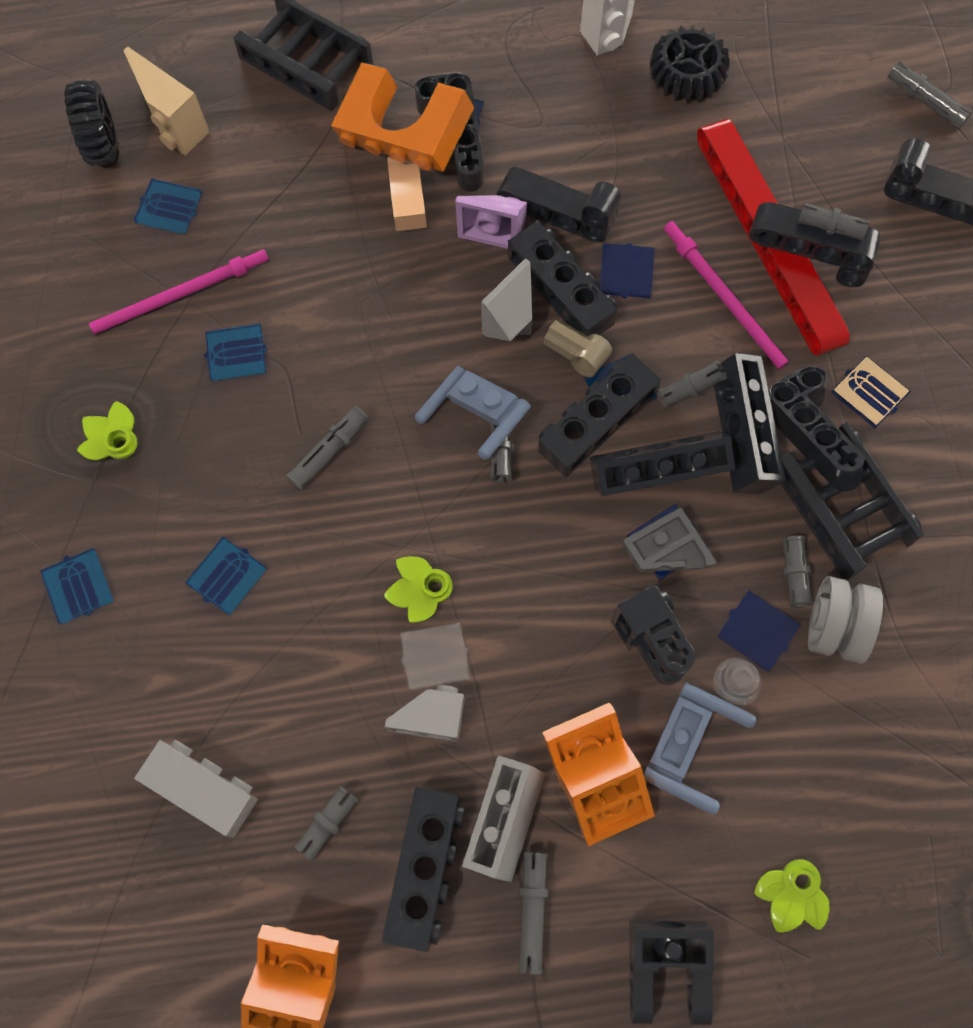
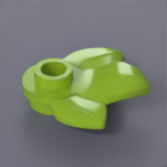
M116 401L110 408L108 418L101 416L83 417V430L88 440L83 442L77 451L85 458L93 461H99L109 456L114 459H125L131 456L138 444L137 437L132 432L135 419L131 411L124 404ZM126 441L122 447L117 448L119 442Z
M413 556L399 558L396 560V564L402 579L394 583L386 591L384 597L396 607L408 608L410 623L426 621L434 615L438 603L445 601L451 595L453 588L452 580L445 571L432 569L424 558ZM433 582H439L442 588L438 592H432L429 586Z
M802 859L793 860L783 870H771L760 877L754 894L761 899L771 901V920L777 932L791 931L801 925L804 920L818 930L822 929L827 922L830 909L829 900L820 889V873L811 862ZM800 874L808 876V882L804 886H798L795 883L796 877Z

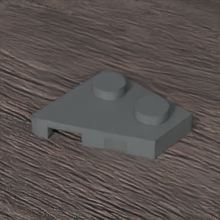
M681 507L624 539L621 543L639 573L706 569L713 567L717 563Z

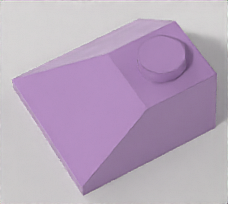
M497 195L457 196L456 198L457 235L460 238L508 249V240L524 229L527 202L520 201L514 197L506 198Z

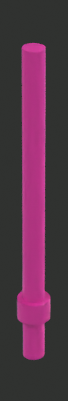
M673 221L666 224L663 230L677 245L676 251L683 259H688L778 370L784 368L789 363L788 359L697 251L698 246L693 239L686 237Z
M265 249L242 259L238 256L229 260L230 264L90 322L89 326L94 335L227 278L232 276L238 278L248 274L247 270L270 260Z

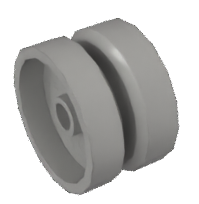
M827 576L818 589L808 628L809 650L813 653L830 656L838 649L839 655L843 660L858 664L866 662L872 653L881 625L883 612L881 589L859 583L851 590L847 580Z

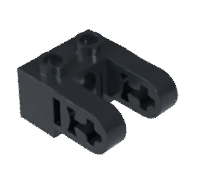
M654 584L619 603L611 623L628 651L635 647L638 649L655 679L661 684L673 685L679 682L695 661V652L672 612L674 605L665 591L660 592ZM680 652H684L685 658H683ZM661 668L667 673L663 674Z
M629 920L631 1023L652 1024L653 971H658V967L687 968V1010L690 1025L711 1026L713 1017L712 973H714V931L706 921Z

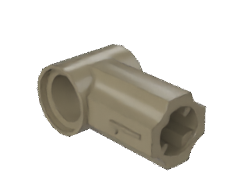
M555 320L544 337V345L571 360L573 368L585 377H593L612 354V347L605 338L598 334H591L588 337L561 320Z

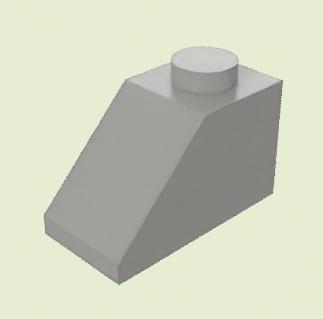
M438 685L437 690L427 689L387 718L385 728L388 732L458 742L465 702L464 694H459L458 688L446 685Z

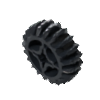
M693 25L689 30H685L682 26L679 27L677 32L670 29L666 36L661 35L658 43L652 49L649 63L651 79L655 80L656 88H663L664 96L671 93L674 95V100L683 97L687 103L690 98H694L699 103L703 96L710 99L713 92H718L727 79L730 67L729 48L724 47L723 39H716L715 32L707 34L705 27L700 31L695 30ZM671 58L675 60L672 63L669 62V59ZM709 65L711 69L707 70L705 66Z
M86 79L67 84L64 92V102L71 134L74 137L79 154L90 166H103L117 161L119 150L115 123L113 122L112 112L109 109V104L106 101L105 93L102 92L101 86L95 80Z

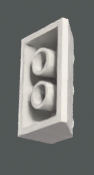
M583 0L580 32L597 56L607 51H613L623 44L633 14L635 0Z

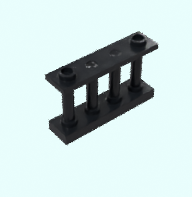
M274 0L277 14L257 36H250L240 30L233 38L239 58L332 112L339 104L335 84L356 60L361 63L373 64L370 43L364 37L356 36L304 7L296 0ZM287 21L298 27L280 49H273L266 45ZM310 34L321 40V43L303 63H298L289 58ZM333 47L345 53L327 76H320L312 71Z
M846 422L839 429L864 455L860 482H863L873 499L839 517L832 515L826 506V500L843 491L835 489L830 484L819 489L814 487L807 477V472L815 469V467L806 458L801 461L795 459L791 452L781 456L786 481L781 483V485L841 577L848 581L867 567L864 563V558L900 538L908 548L925 534L921 530L922 527L918 518L908 511L863 446L860 434L852 430L848 422ZM882 510L893 527L857 546L852 544L844 533L845 529Z

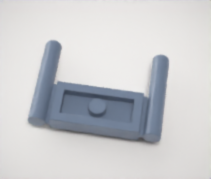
M456 366L415 414V420L419 424H425L448 397L451 402L498 426L478 450L479 457L487 460L528 412L531 405L524 399H518L511 392L468 370L465 371L460 366Z
M685 682L643 775L646 782L713 815L719 811V802L681 782L686 775L713 711L747 728H752L756 724V717Z

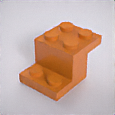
M610 703L542 732L559 784L576 814L582 836L588 847L655 817L641 765L623 739L616 712Z
M262 925L257 937V964L241 1003V1028H323L335 992L339 941L328 939L322 935L313 936L291 931L284 927L276 928Z

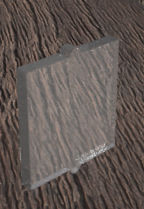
M461 623L400 633L404 654L401 663L406 667L409 690L470 680L466 660L469 650L467 647H464Z

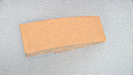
M387 157L396 231L427 228L419 167L409 161L400 163L391 157Z

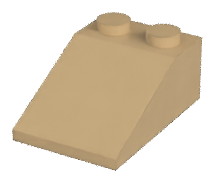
M127 46L123 51L152 113L151 120L161 133L159 136L160 140L170 150L176 149L186 156L210 133L195 93Z

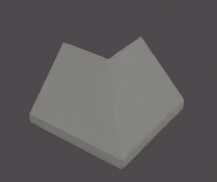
M526 258L481 301L482 333L486 337L511 341L516 335H531L530 261Z

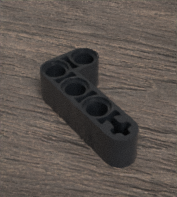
M463 73L422 77L416 82L414 89L419 114L422 115L438 83L464 89L474 106L455 146L453 156L458 185L465 191H476L484 183V163L471 80ZM472 164V170L468 171L466 165Z
M913 138L906 140L891 165L883 190L885 195L893 200L973 225V179L926 164L931 151L930 145L922 139Z
M519 167L509 169L496 193L497 196L514 197L520 201L527 202L526 216L596 243L605 241L618 215L621 198L618 188L608 182L596 183L589 195Z
M765 202L757 207L749 237L754 243L837 265L839 267L836 280L845 287L856 288L865 283L874 266L881 235L878 231L868 227L863 241L836 233L829 235L826 234V230L798 223L802 211L800 209L772 202Z
M818 366L803 367L775 382L769 389L775 425L832 487L840 491L854 490L861 481L864 455L818 408L825 400L827 373L825 370Z

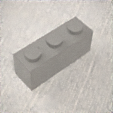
M174 739L170 745L159 740L134 779L224 836L235 838L258 801L256 797L249 794L253 787L235 776L231 782L219 775L223 768L206 758L201 763L190 757L193 750Z
M498 755L465 855L463 867L512 883L546 773L531 765Z

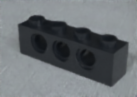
M536 221L508 240V258L516 267L525 258L530 261L531 285L566 324L588 337L591 334L601 335L615 325L618 309L613 298L608 294L604 295L597 287L593 276L588 272H584L577 265L574 255L569 250L565 251L559 245L555 234L550 229H545L539 221ZM539 258H548L550 260L543 261ZM560 279H566V280H568V281H570V282L562 283V282H560V281H558V280H560ZM585 301L588 302L589 305H581L577 302Z
M633 353L625 361L622 359L618 360L610 368L609 376L602 382L599 380L595 381L586 391V397L578 404L576 402L571 403L563 412V418L558 423L547 425L539 434L538 452L565 478L576 470L658 393L661 378ZM621 388L624 389L628 394L625 396H618L613 393V390ZM601 410L605 416L595 418L589 412ZM569 431H577L582 437L572 440L565 434Z
M734 353L721 363L724 369L718 371L721 373L726 372L727 379L714 385L722 432L731 436L735 470L729 471L733 493L761 494L785 482L786 478L762 356Z
M721 431L590 456L594 486L602 497L735 470L731 436Z
M415 786L382 943L423 952L429 951L430 944L437 945L442 921L435 920L438 904H446L450 882L443 881L446 865H454L458 845L451 842L454 827L461 828L465 811V806L459 805V795ZM432 820H438L444 826L443 836L437 841H428L424 836V827ZM422 858H431L436 864V872L431 879L421 880L416 874V864ZM414 896L423 897L428 904V911L422 919H414L408 913V902Z

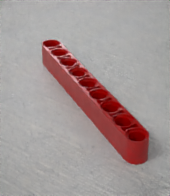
M727 118L698 128L697 141L701 152L750 239L749 233L757 207L765 202L777 204L778 202L734 124ZM750 239L810 351L815 356H819L848 345L850 334L847 325L810 259L761 246Z

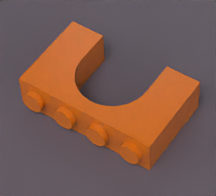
M361 63L331 124V127L339 136V141L350 148H355V146L362 147L374 155H380V153L389 155L400 163L409 161L427 171H430L432 168L443 172L474 109L466 91L438 83L424 113L414 124L401 130H386L382 128L383 118L398 86L387 69Z

